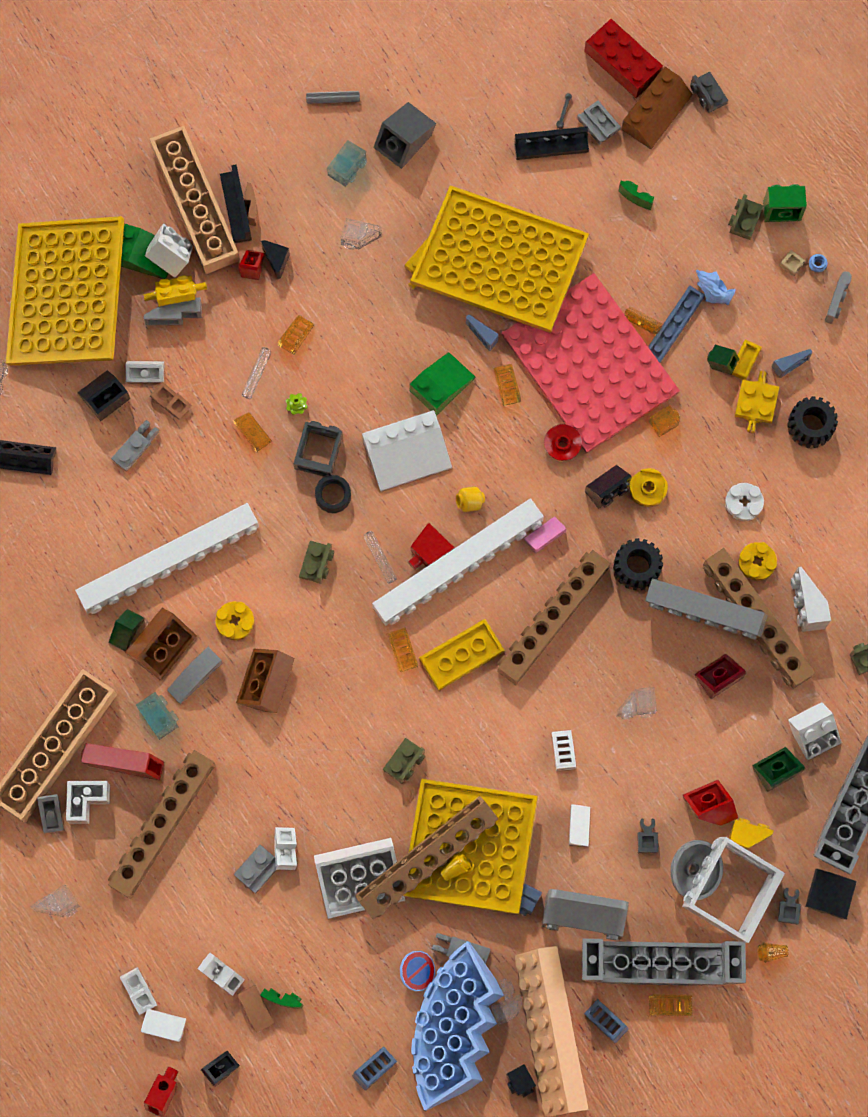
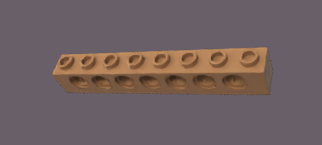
M725 548L706 559L703 569L708 577L714 579L717 590L725 594L727 597L726 601L742 606L741 601L747 600L750 603L748 608L764 612L768 615L762 636H756V639L761 644L760 649L765 655L768 654L772 659L773 667L777 671L780 670L783 674L782 678L786 685L795 689L811 678L815 673ZM724 569L728 575L721 576L718 570ZM730 585H737L739 591L733 592L730 589ZM765 631L771 632L772 635H773V638H772V639L766 638V637L764 636V632H765ZM775 647H782L784 654L776 653ZM788 662L793 663L796 666V670H789L786 664Z
M593 549L589 554L586 552L580 559L581 564L578 568L574 567L568 574L570 578L566 583L562 582L556 590L558 592L554 598L551 596L547 600L544 611H539L535 615L533 625L531 627L527 626L523 630L521 640L519 642L515 641L511 645L509 655L507 657L504 655L497 663L499 665L498 672L514 685L518 684L610 568L611 563ZM586 568L591 569L593 574L587 576L583 573V570ZM573 583L580 584L581 589L574 590L572 589L571 585ZM561 598H567L570 601V603L568 605H562L559 600ZM554 612L558 615V618L551 620L548 618V614ZM538 627L545 628L546 633L543 635H539L536 632V629ZM532 642L535 647L528 650L524 647V644ZM520 657L523 662L516 665L512 662V659Z
M193 750L192 754H187L183 761L185 765L174 774V782L171 787L167 786L162 794L164 798L160 804L156 803L151 811L153 815L150 820H145L140 829L142 830L139 837H135L130 844V851L121 857L119 861L120 867L117 871L114 870L108 878V881H110L108 885L129 899L134 895L215 767L214 761ZM190 769L198 770L195 777H188ZM181 785L187 786V791L184 794L177 793V789ZM175 802V810L168 811L166 809L167 804ZM161 818L165 819V826L157 828L156 821ZM149 835L155 836V841L151 845L145 844V839ZM138 852L144 853V859L140 862L134 860V856ZM127 869L133 870V876L130 879H125L123 876Z
M480 796L477 797L357 893L355 897L372 919L380 917L389 906L398 903L404 894L413 891L419 882L429 878L435 869L444 866L450 857L460 853L465 845L475 841L485 829L491 828L495 821L498 820L497 816ZM474 818H478L477 823L471 825V821ZM463 830L461 836L455 837L458 831ZM443 843H447L446 848L440 849ZM427 856H432L428 862H424ZM412 868H416L413 874H408ZM400 881L397 887H392L394 882ZM385 893L382 899H377L379 894Z

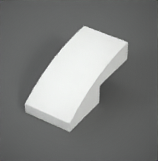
M275 827L276 870H296L295 848L297 843L295 828Z
M138 967L120 976L139 1015L146 1012L147 1009L157 1006Z

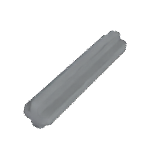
M359 91L306 93V102L308 104L360 101Z

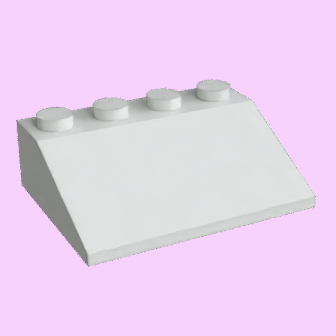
M434 410L362 433V440L380 492L452 469Z
M391 838L314 855L328 919L365 910L355 895L397 862ZM400 881L394 882L392 887H397ZM385 893L379 894L377 899H382ZM402 896L399 902L405 901V897Z

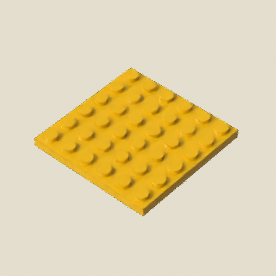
M421 779L409 852L479 796L487 803L498 820L495 821L491 828L485 829L480 833L475 841L465 845L460 853L450 857L444 866L435 869L429 878L419 882L413 891L407 892L403 896L519 915L538 796ZM474 818L471 821V825L477 823L478 818ZM463 830L458 831L455 837L461 836ZM443 843L440 849L446 848L447 843ZM463 854L471 865L468 872L446 881L440 871L456 855L460 856ZM427 856L424 862H428L432 856ZM412 868L408 874H413L416 868Z

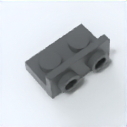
M711 72L700 77L696 75L692 77L691 90L694 94L698 95L701 106L704 109L706 108L708 113L728 104L727 97Z

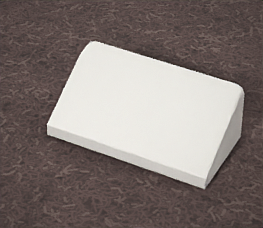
M164 361L126 362V382H164Z
M571 804L569 845L588 847L590 807Z
M147 1009L141 1032L179 1042L183 1035L186 1018Z

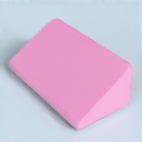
M554 516L525 537L524 540L536 554L564 534L566 527Z

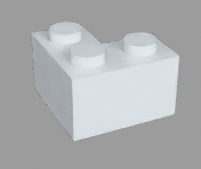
M67 781L66 821L69 824H89L90 804H110V784L108 781Z

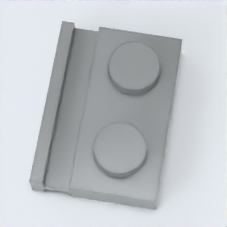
M596 101L585 109L583 113L577 115V119L584 127L588 126V132L599 145L621 130V126L599 101Z
M259 845L234 875L256 894L275 873V857L263 846Z

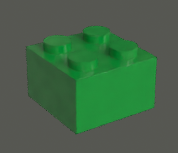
M792 184L790 186L772 185L768 187L763 200L764 222L801 221L807 207L805 186Z

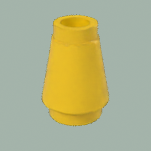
M463 854L460 856L456 855L440 873L447 881L468 872L471 865Z

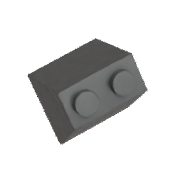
M407 102L382 122L373 148L402 169L432 136L436 123Z

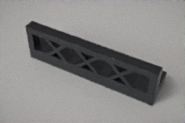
M588 126L515 134L516 160L588 153Z
M237 164L231 165V172L220 174L234 244L252 240Z
M0 440V469L52 475L56 447Z

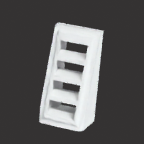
M571 730L552 732L556 771L576 769ZM568 736V740L557 741V737ZM569 744V747L558 748V745ZM559 752H570L569 755H559ZM560 759H570L571 762L560 763Z

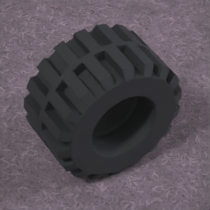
M811 396L810 400L806 397L803 398L802 402H797L789 415L787 428H790L789 434L794 435L792 439L794 441L798 440L800 446L806 444V448H810L811 445L814 448H818L819 444L821 446L825 445L831 439L838 425V415L834 413V406L830 407L829 401L825 403L823 398L819 397L817 400L815 396ZM806 415L818 417L822 422L823 428L819 430L807 428L803 423L802 417Z
M635 538V541L628 540L627 544L621 545L616 553L613 565L615 577L619 578L618 582L620 584H626L625 587L628 589L630 586L633 587V590H637V588L644 590L647 586L648 588L650 587L652 579L658 580L663 567L662 554H659V548H654V543L648 544L646 539L640 541L639 538ZM632 556H641L647 560L649 569L644 573H635L628 567L627 560Z

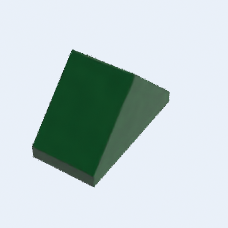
M127 609L115 621L109 643L126 652L144 617Z

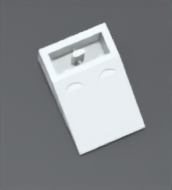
M798 567L792 576L793 578L790 580L792 590L795 589L796 594L794 606L798 608L799 615H797L798 627H801L802 632L825 629L831 621L828 601L803 568Z

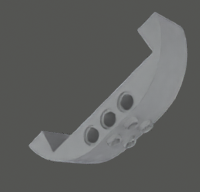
M868 735L832 806L813 854L814 857L848 874L852 873L859 858L857 853L868 832Z
M582 939V980L635 985L746 983L745 942L670 943Z

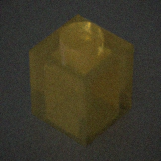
M669 405L650 416L649 423L658 437L679 425L680 415L676 409H672Z

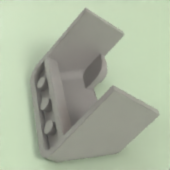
M549 889L545 900L542 927L558 931L559 927L564 926L600 932L606 935V939L620 940L623 937L629 902Z

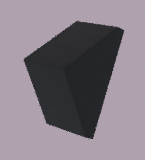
M263 240L261 241L262 249L277 279H280L290 256L289 248Z
M225 1051L204 1066L201 1071L211 1084L216 1087L240 1065L228 1051Z

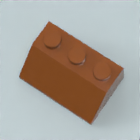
M161 608L125 653L161 681L197 635L176 615Z
M254 648L236 703L263 712L277 713L295 658L279 650Z

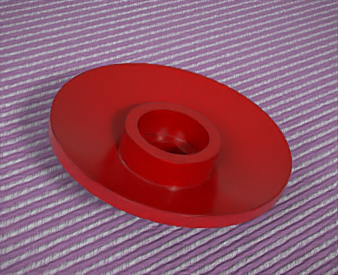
M555 425L545 435V450L549 456L556 460H571L581 450V436L570 425ZM564 442L566 446L560 447L559 443Z

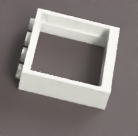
M719 837L713 842L710 855L704 859L701 872L693 879L694 885L691 891H688L684 896L682 907L736 940L749 943L785 873L729 838ZM724 848H727L768 874L739 931L734 930L694 905Z

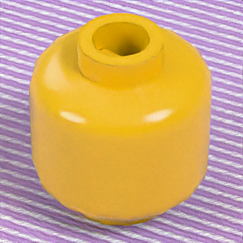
M476 486L462 488L456 494V505L463 512L478 511L481 509L482 504L485 503L484 493Z

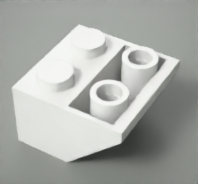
M163 223L149 244L145 256L170 275L176 277L188 264L193 245L187 238L181 237L172 227H168Z
M822 702L788 719L792 734L807 760L842 743L833 713Z

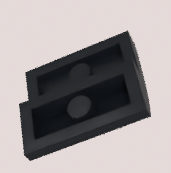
M815 869L805 907L847 920L857 881L831 872Z

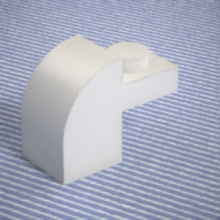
M211 953L207 955L197 968L232 996L245 980Z

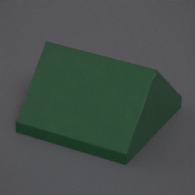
M786 747L752 765L767 792L805 770L804 765Z

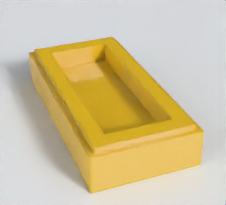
M745 339L737 354L739 361L732 375L746 380L762 347Z

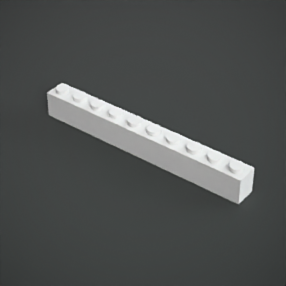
M528 499L373 602V609L385 626L389 623L390 625L395 624L400 620V616L405 613L407 615L416 609L415 606L421 602L425 604L431 600L433 594L446 590L448 588L447 585L451 582L456 583L460 581L466 572L475 571L484 560L486 562L490 561L499 550L504 551L511 546L510 543L514 540L519 541L523 539L529 530L532 529L534 531L542 525L543 514L532 499Z
M246 503L75 591L87 614H95L101 611L103 606L107 604L113 605L119 601V598L125 595L131 596L141 587H149L154 583V580L158 578L164 579L170 576L172 571L176 569L182 570L188 566V563L194 560L200 561L206 557V554L221 550L223 545L227 543L233 544L240 539L239 537L255 533L257 528H259L258 521L249 504Z

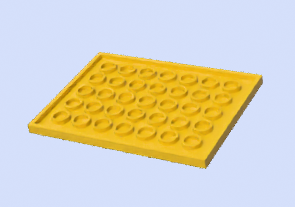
M450 185L414 270L410 284L551 333L588 240L589 233Z
M122 216L18 223L6 364L8 366L114 360L124 218Z

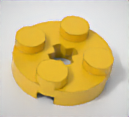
M645 468L632 477L629 491L634 502L645 507L659 505L665 498L668 491V483L658 470ZM647 483H650L651 487H653L654 490H650V492H647L646 489L643 488V486H646Z
M765 542L748 544L743 548L738 559V567L744 576L755 579V581L769 578L777 566L776 554ZM754 557L762 559L761 566L753 564Z
M236 601L224 604L217 611L215 619L219 633L234 641L246 638L253 629L255 622L251 609L245 603ZM234 616L236 618H240V620L238 621V625L236 626L234 625V623L230 624V621Z

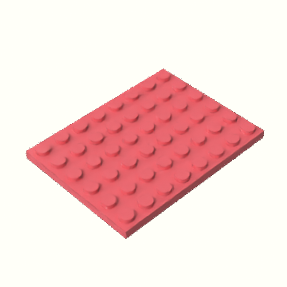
M595 273L567 290L551 333L521 322H517L502 332L503 338L563 422L574 427L579 432L582 439L581 447L586 454L680 392Z

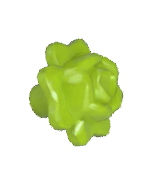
M301 393L297 395L291 394L290 399H286L287 411H291L292 415L303 414L304 410L308 408L306 404L307 398L302 397Z

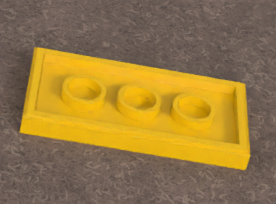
M483 619L420 656L419 660L438 691L505 653V650L486 619Z

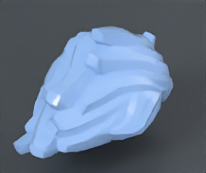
M697 269L696 273L700 280L697 282V285L703 290L706 298L705 301L729 305L736 289L727 290L717 271L707 273Z

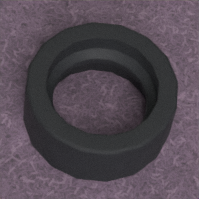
M329 475L322 478L315 487V498L318 506L328 513L343 511L351 501L349 483L338 475ZM329 484L340 485L344 490L343 500L335 505L326 503L322 498L324 487Z

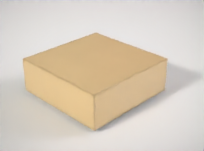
M790 250L779 266L792 276H795L806 260Z

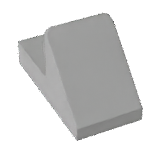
M58 795L37 797L43 832L50 833L64 830Z

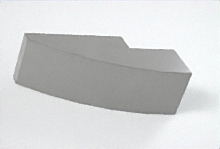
M198 297L196 300L157 307L144 315L145 325H183V318H202L201 298Z
M208 646L177 677L167 691L181 704L209 679V675L223 664L222 660Z

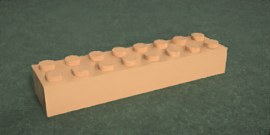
M182 126L150 138L154 154L205 274L239 262V253L185 127Z
M84 669L80 671L0 782V807L22 822H27L38 806L37 797L47 794L117 696L115 690Z
M557 946L538 948L515 955L519 986L523 997V1007L526 1013L527 1028L529 1029L531 1048L535 1061L534 1065L537 1071L538 1087L541 1093L545 1117L588 1110Z

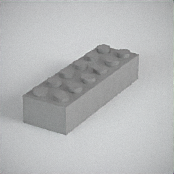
M656 579L651 580L645 600L654 609L663 611V608H666L670 614L680 617L683 613L690 620L700 622V619L705 620V624L715 628L722 625L724 626L723 629L728 632L737 634V631H741L743 636L751 639H756V636H762L768 617L764 612Z

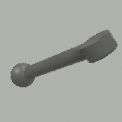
M567 93L565 95L566 100L561 113L560 120L556 123V126L559 129L563 128V119L566 113V109L569 100L572 99V95L570 93Z

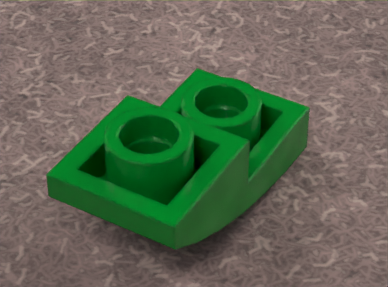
M620 181L618 191L626 199L642 208L651 210L654 196L646 192H637L638 185L632 181Z
M264 988L260 994L266 1000L283 1007L301 1009L303 1007V1004L300 1003L302 999L294 993L290 995L285 993L283 998L280 999L281 994L272 988L269 991Z

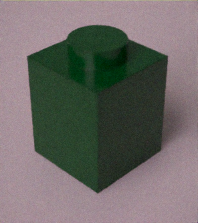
M715 344L708 354L707 361L713 370L732 375L739 357L735 350Z

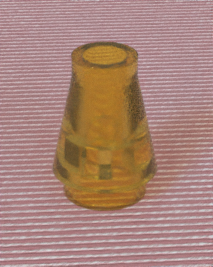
M763 942L762 945H758L757 953L759 960L766 963L788 957L789 950L787 945Z

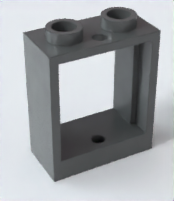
M316 421L305 422L293 463L294 469L323 477L332 475L343 438L340 428L336 426H322L321 423ZM310 433L336 439L329 465L303 459Z

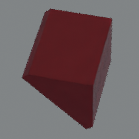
M724 654L694 675L710 699H713L743 679L746 671L731 657Z

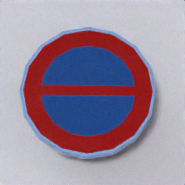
M412 951L404 957L400 966V977L408 989L423 991L430 982H433L435 965L427 953Z

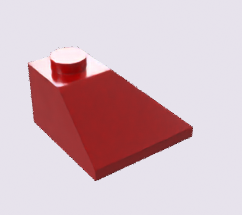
M719 780L683 794V798L700 820L722 826L738 819L734 800Z

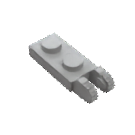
M845 271L840 275L825 318L827 323L832 324L834 318L838 319L841 308L838 306L845 299L847 292L844 290L848 288L852 277L850 272Z
M147 420L141 424L138 430L130 436L111 458L112 461L126 472L151 445V441L159 433V429L155 427L146 438L142 435L150 426V422Z
M437 933L436 938L441 941L450 942L449 949H445L439 945H433L432 950L446 954L449 957L467 941ZM471 943L486 964L490 948Z

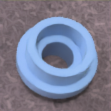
M815 254L809 260V267L814 272L824 271L828 264L827 259L821 254ZM815 262H819L821 266H816Z

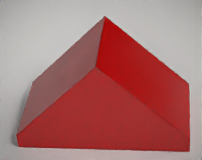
M246 250L239 264L242 278L259 280L265 253Z

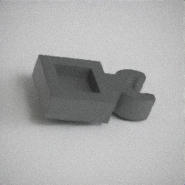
M644 819L640 820V827L643 832L637 833L638 853H658V832H652L655 826V819H651L650 826L644 825Z
M785 888L783 896L786 902H780L778 922L798 925L801 904L795 903V900L799 897V890L796 889L795 895L791 897L788 895V888Z

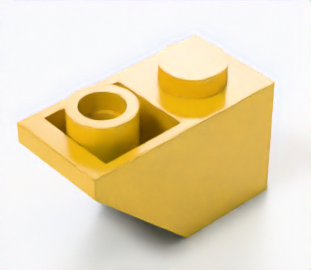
M739 818V820H735L732 824L729 839L748 850L772 836L774 830L769 829L768 825L759 823L756 826L750 824V821L747 819Z

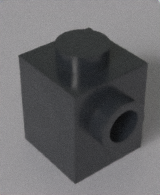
M525 1064L506 1074L510 1081L507 1085L512 1094L516 1093L517 1096L522 1094L524 1098L534 1092L532 1088L536 1084Z

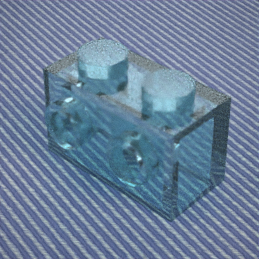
M347 140L327 167L328 176L346 187L349 182L352 183L355 180L359 168L362 169L367 162L366 151Z
M154 692L136 704V706L160 740L179 727L176 723L179 719L173 710L171 712L167 710L165 706L168 703L162 695L158 696Z

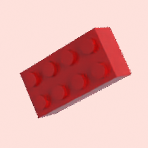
M612 19L607 21L585 42L584 52L635 98L651 85L663 69V65Z

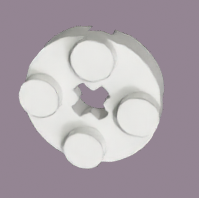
M739 483L732 486L725 498L726 510L728 513L730 512L733 518L739 521L754 519L762 511L764 505V498L760 488L749 483ZM746 498L750 503L743 506V503H740L739 500Z

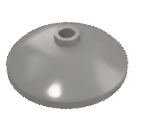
M702 840L689 841L681 846L673 857L670 870L671 880L676 891L683 897L688 891H691L694 885L693 879L701 872L704 859L712 851V844ZM721 855L697 900L707 898L718 888L723 875Z

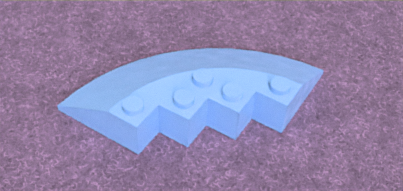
M469 941L455 950L449 956L450 959L444 966L438 969L433 982L429 983L423 995L425 998L415 1019L416 1028L411 1052L414 1056V1066L412 1069L416 1077L417 1093L424 1111L470 1090L483 1081L475 1062L490 1053L481 1034L497 1024L489 1006L502 998L504 994L496 978Z

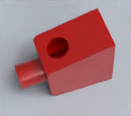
M428 523L410 547L414 556L408 561V564L414 570L422 564L427 567L455 549V547Z
M167 1067L164 1076L157 1075L144 1101L146 1111L160 1117L165 1116L177 1090L175 1079L179 1071L172 1067ZM162 1087H167V1090L162 1091L160 1089Z

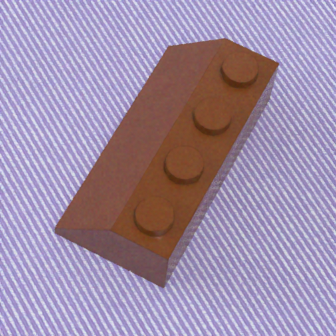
M664 67L625 117L621 130L649 149H652L692 97V92L679 75Z

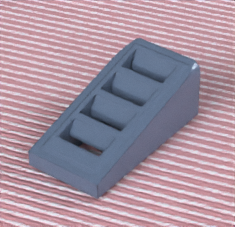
M467 315V326L483 345L491 351L498 342V333L471 315Z
M808 349L773 361L772 369L779 378H782L808 361L812 355V350Z
M598 999L584 1013L614 1043H617L629 1029ZM599 1008L603 1009L595 1018L593 1017V1014ZM607 1013L608 1016L600 1024L599 1020ZM613 1019L612 1025L606 1029L605 1026ZM619 1025L620 1028L612 1035L611 1032Z
M383 1046L359 1067L352 1076L366 1091L397 1061ZM380 1055L388 1062L387 1065L379 1058ZM374 1061L382 1068L381 1071L375 1066ZM368 1066H369V1067L372 1069V1071L376 1074L375 1076H373V1075L368 1071V1069H367ZM362 1072L366 1075V1077L369 1079V1081H367V1080L362 1076V1074H361Z

